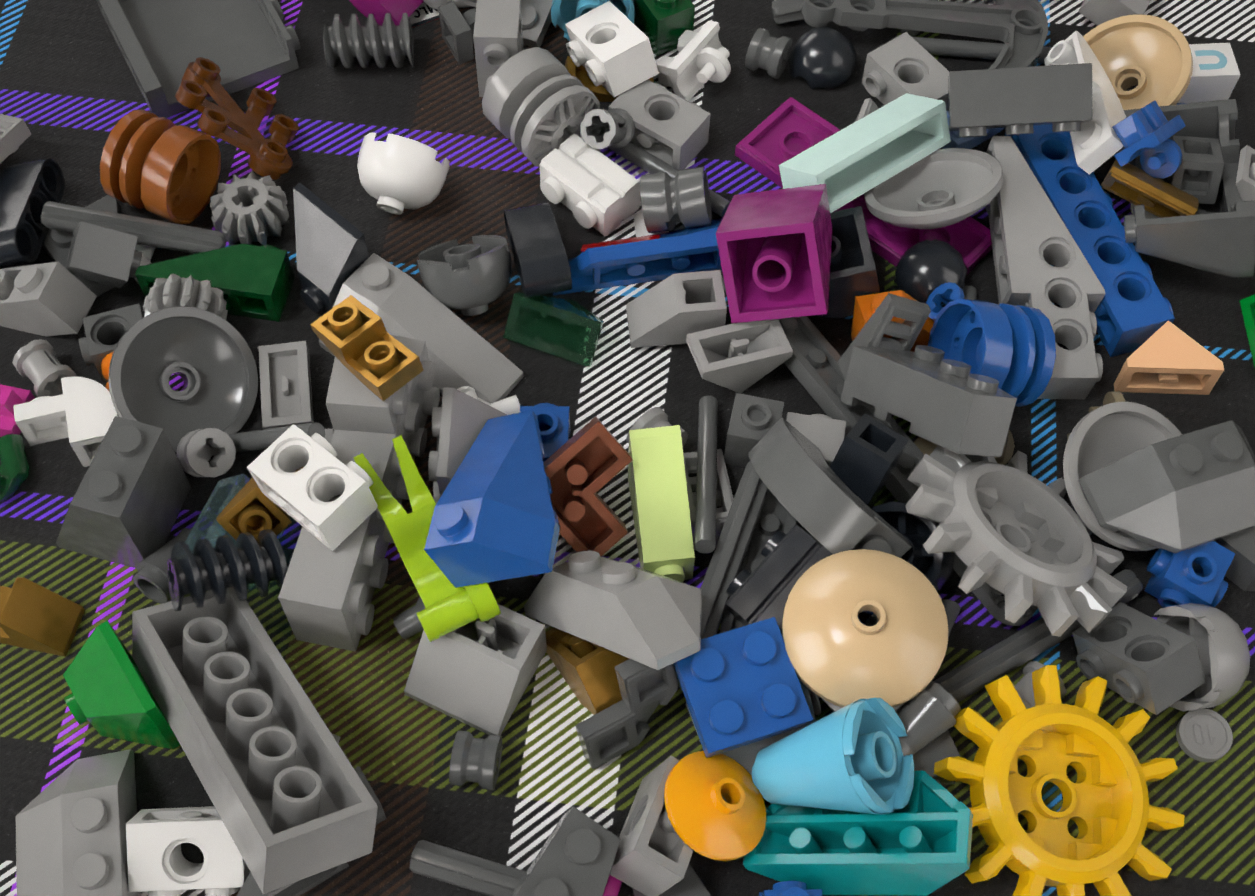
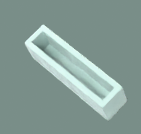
M908 93L900 96L780 164L779 170L783 189L826 184L830 213L834 212L950 143L945 101Z

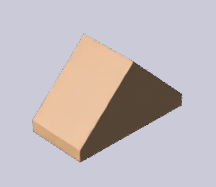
M1168 320L1126 359L1114 382V391L1209 395L1224 371L1223 361Z

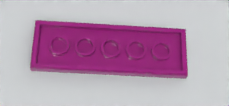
M790 97L736 145L735 156L783 188L779 165L837 133L840 129ZM864 194L834 211L861 206L871 250L895 267L900 257L908 248L926 239H938L948 242L959 251L967 267V275L992 250L990 229L970 216L955 224L935 229H914L895 226L877 218L868 210Z

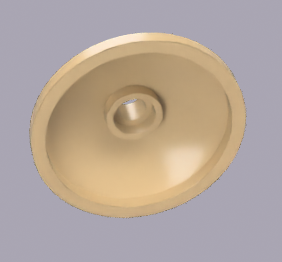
M1127 15L1106 21L1083 36L1107 74L1123 110L1140 109L1154 100L1159 107L1176 105L1187 90L1193 72L1191 49L1183 33L1167 20L1151 15ZM1131 86H1137L1130 91H1126Z
M857 549L839 552L820 560L798 579L785 605L782 620V636L788 657L796 674L811 691L822 699L843 708L859 699L881 698L891 707H896L922 692L937 674L947 650L948 621L938 592L917 568L889 553ZM863 611H871L877 616L878 623L874 626H865L859 621L858 614Z

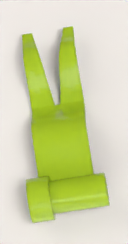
M402 435L393 438L392 441L409 496L412 513L407 514L400 503L392 496L363 453L353 458L356 464L373 481L369 489L425 606V609L416 614L429 641L432 642L478 618L481 623L500 615L501 611L488 583L455 588L424 550L436 503L424 483Z

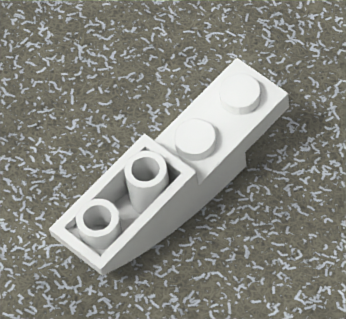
M1075 31L1066 40L1057 42L1049 51L1044 62L1045 66L1092 63V120L1081 122V131L1070 132L1076 163L1090 175L1124 147L1112 127L1124 120L1126 115L1102 65L1084 37L1078 31Z

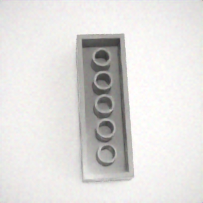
M391 335L419 356L424 369L423 372L407 383L409 390L407 412L405 415L398 414L395 434L334 430L330 444L337 452L336 458L345 465L350 461L355 462L353 457L363 453L383 484L401 505L402 499L409 500V496L392 439L402 435L413 461L415 456H423L427 443L425 423L428 415L432 416L433 407H438L440 390L433 385L435 363L429 361L426 341ZM341 495L334 496L328 502L338 499ZM378 508L334 551H331L302 526L278 597L296 640L356 651L361 634H369L374 619V605L371 604L375 588L381 589L384 586L388 572V559L385 558L389 543H394Z
M230 587L227 589L224 604H218L211 590L206 592L204 606L197 608L192 597L188 596L183 599L181 611L174 610L172 601L133 611L132 658L263 894L372 853L378 806L247 601H240L234 588Z

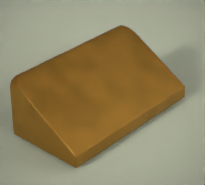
M1115 160L1101 184L1102 188L1135 205L1143 204L1146 211L1160 218L1195 215L1198 210L1199 200L1196 197L1159 178L1151 177L1145 171L1130 163L1121 167L1118 161Z

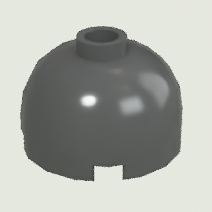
M498 235L472 236L473 243L458 245L457 239L422 251L418 255L419 260L417 259L425 289L448 309L461 310L464 316H473L486 312L489 309L488 303L497 300L509 286L511 279L512 261L505 237Z

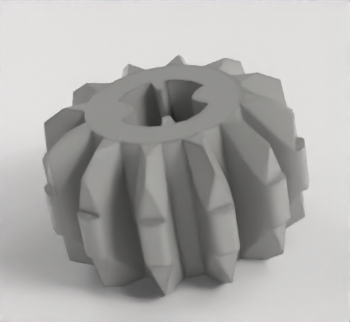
M251 171L248 177L243 179L233 174L231 184L218 183V194L210 197V207L213 215L211 219L215 229L226 236V240L230 245L239 241L241 244L248 245L259 241L262 245H266L268 236L281 237V226L288 224L289 218L286 206L287 199L284 191L281 190L280 186L275 185L270 175L259 179Z
M170 274L168 279L156 278L153 287L149 290V294L145 297L143 311H145L144 317L161 309L181 306L203 309L220 316L224 320H226L228 312L226 310L227 302L223 299V291L211 287L209 280L198 281L192 275L188 278H181L176 274Z

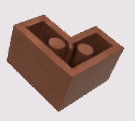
M596 416L543 463L545 473L551 482L553 493L550 494L552 507L558 515L560 535L576 552L595 551L600 556H603L628 534V531L622 520L597 494V491L633 459Z

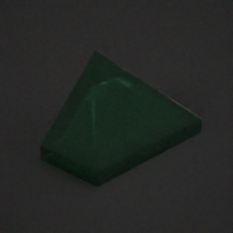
M517 292L513 297L503 338L590 367L604 321L574 300L540 295L525 298L524 293Z

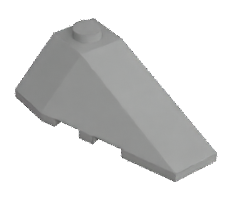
M375 253L342 284L334 306L352 295L382 318L386 331L390 335L426 341L429 361L435 363L433 385L440 389L442 395L443 388L458 389L469 386L475 389L477 397L491 404L505 399L523 379V371L411 276ZM319 339L320 347L335 356Z

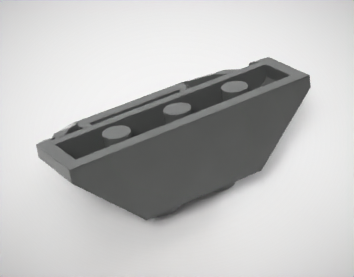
M1233 420L1151 444L1078 480L1100 527L1114 532L1120 530L1139 541L1173 553H1179L1255 527V454L1242 429Z

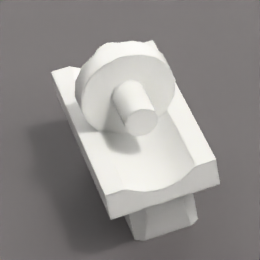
M707 21L698 32L686 30L678 39L677 48L679 54L675 58L662 56L656 63L659 72L657 74L659 83L673 87L674 93L688 102L708 80L721 83L725 81L731 72V65L727 59L730 53L721 45L718 37L720 30L719 22Z

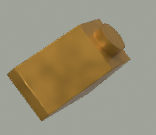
M555 627L546 632V653L579 702L595 715L622 700L614 667L630 658Z

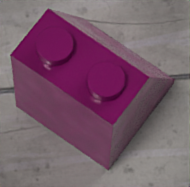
M826 184L734 195L716 231L731 322L741 323L827 314L832 222Z

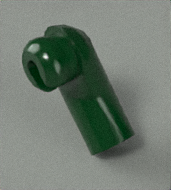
M8 434L0 438V459L2 464L0 466V502L11 498L29 476L30 470L22 436L18 434Z

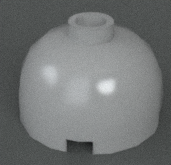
M1193 603L1161 608L1154 614L1160 615L1156 620L1195 638L1206 681L1170 707L1183 712L1215 707L1228 701L1242 688L1249 674L1250 652L1245 635L1238 623L1229 615L1217 608Z

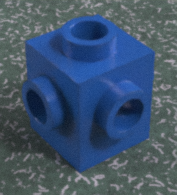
M1215 541L1179 553L1159 548L1148 564L1147 571L1152 573V576L1144 591L1156 597L1158 603L1163 608L1189 603L1215 607L1223 598L1228 588V582L1223 579L1235 553Z

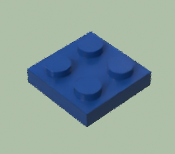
M775 617L701 639V649L699 652L673 663L706 758L810 725L813 721L797 674L788 657Z

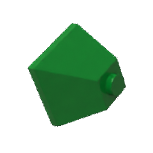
M108 620L101 623L95 628L63 674L72 691L71 694L64 697V700L79 725L89 721L97 732L104 737L168 749H175L180 746L179 741L136 666L132 655Z

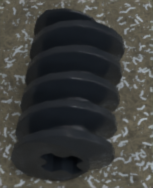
M270 529L260 531L257 541L249 532L241 533L236 540V544L228 535L220 536L217 538L214 548L206 538L196 540L193 553L184 541L177 542L173 546L171 558L167 561L168 586L175 611L182 610L185 594L191 595L197 608L203 607L206 591L211 590L218 604H224L227 589L230 587L234 588L240 601L247 600L249 584H255L261 598L267 597L270 581L275 580L281 591L287 573L284 551L277 536Z

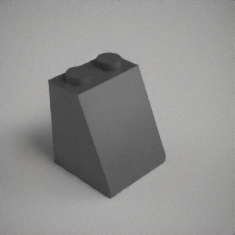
M118 416L114 417L69 505L56 541L59 548L137 569L138 563L165 544L189 494L191 485L163 428Z

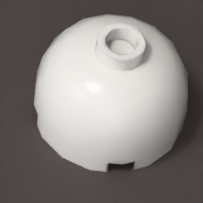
M376 133L365 135L357 164L359 179L365 191L378 200L376 205L378 208L392 214L401 215L404 208L418 209L430 204L439 195L450 167V162L447 158L440 163L435 160L438 151L418 141L399 135L388 134L386 142L374 141Z

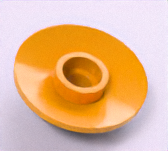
M698 751L685 756L671 769L664 789L665 808L674 830L684 843L700 855L718 861L739 859L758 845L766 826V807L763 796L752 781V776L741 764L721 753L706 758L704 751Z

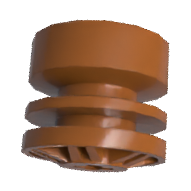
M132 110L114 126L103 147L100 161V182L105 193L115 200L123 203L127 202L138 209L145 208L153 215L175 224H189L200 216L209 204L210 197L217 187L221 170V152L218 142L209 134L185 125L177 126L171 120L165 117H158L146 110Z

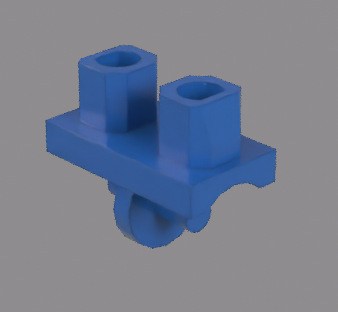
M1154 100L1112 127L1125 147L1114 156L1122 167L1140 155L1142 169L1148 175L1160 179L1169 177L1179 169L1182 163L1180 147L1169 138L1186 125L1180 115L1168 121Z

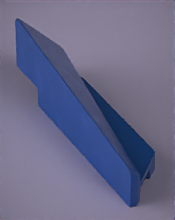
M723 218L712 220V224L709 226L685 227L660 234L659 239L588 248L576 258L568 259L572 290L556 292L553 295L659 281L675 273L721 270L722 272L716 231Z

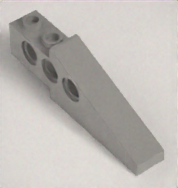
M992 136L986 153L999 161L1003 172L1002 187L991 202L987 204L999 304L1005 303L1037 308L1050 320L1055 334L1056 358L1052 377L1045 391L1037 399H1085L1095 383L1101 380L1103 373L1102 357L1099 353H1095L1094 337L1097 330V320L1094 312L1105 296V289L1011 136ZM1053 303L1060 305L1062 308L1055 306ZM1057 343L1066 346L1069 350L1061 348Z

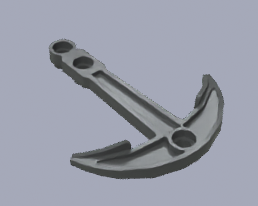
M804 0L802 6L805 22L816 28L825 27L830 21H833L840 26H848L854 31L889 27L1003 41L1005 44L996 61L989 69L1036 66L1048 34V20L1044 8L1038 0H994L996 5L935 0ZM983 0L985 3L992 2V0Z

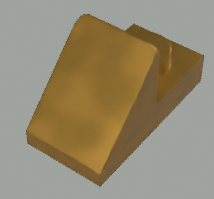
M17 577L12 588L0 586V643L66 657L85 609L81 605L26 578Z

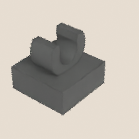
M454 2L438 7L442 38L458 64L474 60L473 34L476 8L470 9L462 15Z

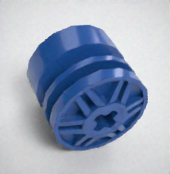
M958 298L947 303L937 315L930 331L928 346L943 350L945 352V359L956 360L970 365V373L998 380V388L1016 397L1015 406L1018 407L1033 403L1045 391L1053 374L1056 358L1055 334L1050 320L1037 308L1005 303L998 305L987 301Z

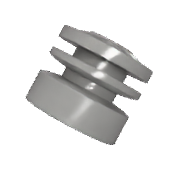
M534 47L522 50L510 57L494 73L486 86L482 99V109L485 117L506 138L511 139L515 147L534 166L539 167L541 160L555 148L558 150L560 144L575 133L582 138L580 124L587 112L593 109H600V102L594 93L587 87H584L577 77L571 76L566 67L548 50Z

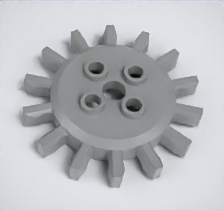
M937 445L930 456L925 453L909 474L907 480L918 486L919 489L905 505L907 513L939 523V526L923 544V547L928 554L955 552L967 567L958 586L966 594L981 587L984 582L1004 594L1005 620L1015 624L1027 609L1034 605L1038 607L1052 636L1061 637L1075 620L1089 633L1111 613L1112 607L1127 592L1128 586L1110 575L1124 560L1122 552L1092 542L1090 535L1093 532L1063 499L1067 491L1064 479L1059 478L1046 485L1029 475L1027 472L1026 454L1017 451L1007 465H1002L996 462L994 456L957 454Z

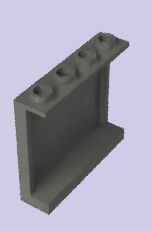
M96 0L150 111L158 117L167 118L191 109L179 103L175 98V94L182 82L181 79L188 64L195 62L198 57L209 59L219 66L221 70L219 73L221 77L220 84L228 94L299 69L295 51L301 49L300 42L293 26H285L283 24L285 18L278 0ZM205 97L206 100L213 101L212 97Z

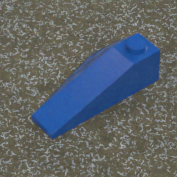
M533 410L488 419L435 505L424 550L455 588L549 573L553 570L560 525L558 515L552 507L550 494L553 491L551 482L545 473L543 463L545 453L537 416Z

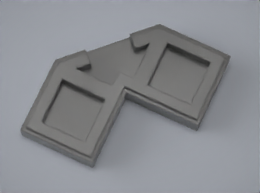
M628 659L614 667L622 700L575 725L584 757L592 769L598 768L641 743L650 730L647 724L650 716L659 704L667 705L678 689L674 664L656 670Z

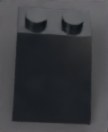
M861 206L830 213L832 245L827 314L812 316L835 319L852 316L854 313L855 296L880 293Z

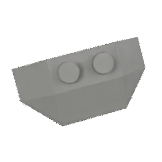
M595 551L574 553L568 557V562L553 567L552 572L545 573L524 605L525 615L656 670L699 652L701 649L702 589L633 566L630 563L602 557Z
M131 749L77 759L16 815L17 896H141V892H129L126 823L137 814L134 752Z

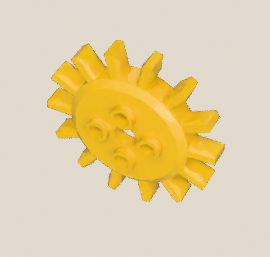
M1046 665L1032 672L1034 707L1026 708L1008 675H1005L985 685L990 699L1003 721L994 727L982 715L969 707L960 710L954 717L956 720L954 727L961 734L972 740L979 748L974 761L957 756L947 757L935 762L934 774L949 781H958L970 785L972 807L969 809L973 814L972 827L978 826L980 833L989 846L982 855L973 860L970 869L964 874L971 883L995 877L1003 866L1006 865L1019 875V880L1012 896H1042L1044 886L1056 887L1058 896H1086L1085 884L1089 883L1095 885L1100 896H1132L1118 872L1126 864L1148 881L1168 877L1172 868L1141 842L1146 827L1157 832L1183 827L1185 815L1169 808L1149 805L1146 782L1164 779L1178 768L1174 758H1153L1140 764L1137 756L1128 744L1134 736L1142 732L1150 719V716L1144 709L1118 718L1113 726L1098 716L1105 697L1107 680L1097 676L1083 682L1077 692L1075 704H1062L1057 665ZM1018 759L1024 761L1027 766L1026 777L1018 773ZM1068 765L1072 766L1077 772L1076 783L1072 782L1067 776L1066 769ZM1046 781L1054 783L1062 793L1063 804L1058 812L1050 810L1043 802L1041 791ZM1018 813L1024 815L1028 821L1026 832L1018 821ZM1070 819L1078 826L1079 833L1077 838L1071 836L1068 831L1067 825Z

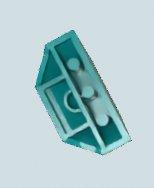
M924 770L914 771V786L908 804L885 815L772 803L768 808L766 807L764 834L758 845L744 856L743 865L749 871L780 882H804L807 884V889H822V895L927 896L970 869L973 814L961 801L959 802Z

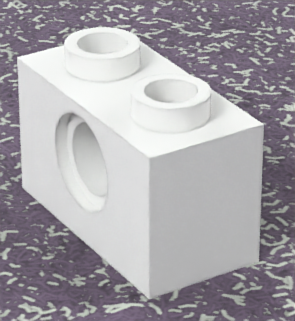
M610 1L565 24L570 38V42L566 43V48L572 61L577 67L583 65L594 85H602L613 97L659 74L649 38Z
M214 806L141 809L126 823L129 892L148 891V896H178L183 893V890L205 889V894L208 896H226L238 892L239 887L243 886L250 873L247 864ZM181 843H192L198 846L203 853L204 862L197 864L186 860L181 852Z

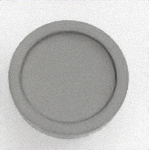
M1205 708L1191 710L1180 719L1176 727V738L1179 746L1189 757L1197 761H1217L1231 748L1233 741L1232 730L1228 722L1213 710Z

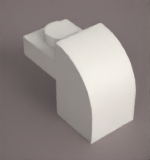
M85 377L61 378L63 390L61 395L41 396L30 402L13 405L15 422L30 446L69 437L70 445L83 467L90 466L114 417H119L107 388L97 381Z

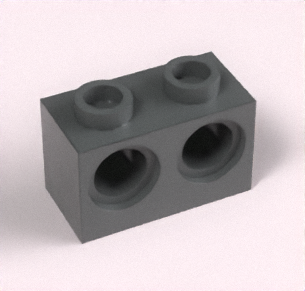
M1121 602L1112 607L1111 613L1093 631L1088 633L1082 626L1072 632L1078 652L1076 661L1084 676L1089 680L1097 676L1107 680L1106 687L1118 693L1127 702H1134L1155 715L1206 682L1195 638Z

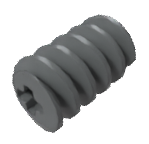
M390 13L385 14L382 26H378L374 14L368 15L365 26H361L357 14L351 15L348 26H344L340 14L334 15L331 26H327L326 23L324 24L323 43L328 69L336 67L339 57L345 68H352L356 57L362 68H369L373 56L379 68L386 67L389 56H391L396 68L403 67L406 55L412 67L414 65L413 28L407 13L402 14L399 25L394 24Z

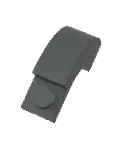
M783 417L748 453L752 466L767 488L786 510L832 554L848 550L867 549L882 551L901 558L911 548L910 543L901 533L866 505L839 479L824 460L819 448Z

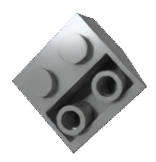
M443 388L442 407H433L432 434L433 437H437V451H430L428 474L429 481H434L433 499L436 504L487 420L507 415L455 388Z
M498 604L501 611L500 615L482 623L478 618L432 642L429 641L423 630L404 693L406 696L488 735L500 736L545 655L547 644L545 625Z

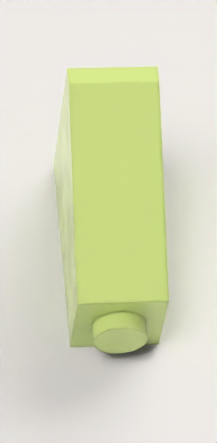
M680 425L629 430L628 453L633 461L628 464V483L640 568L680 582L693 579L695 554Z

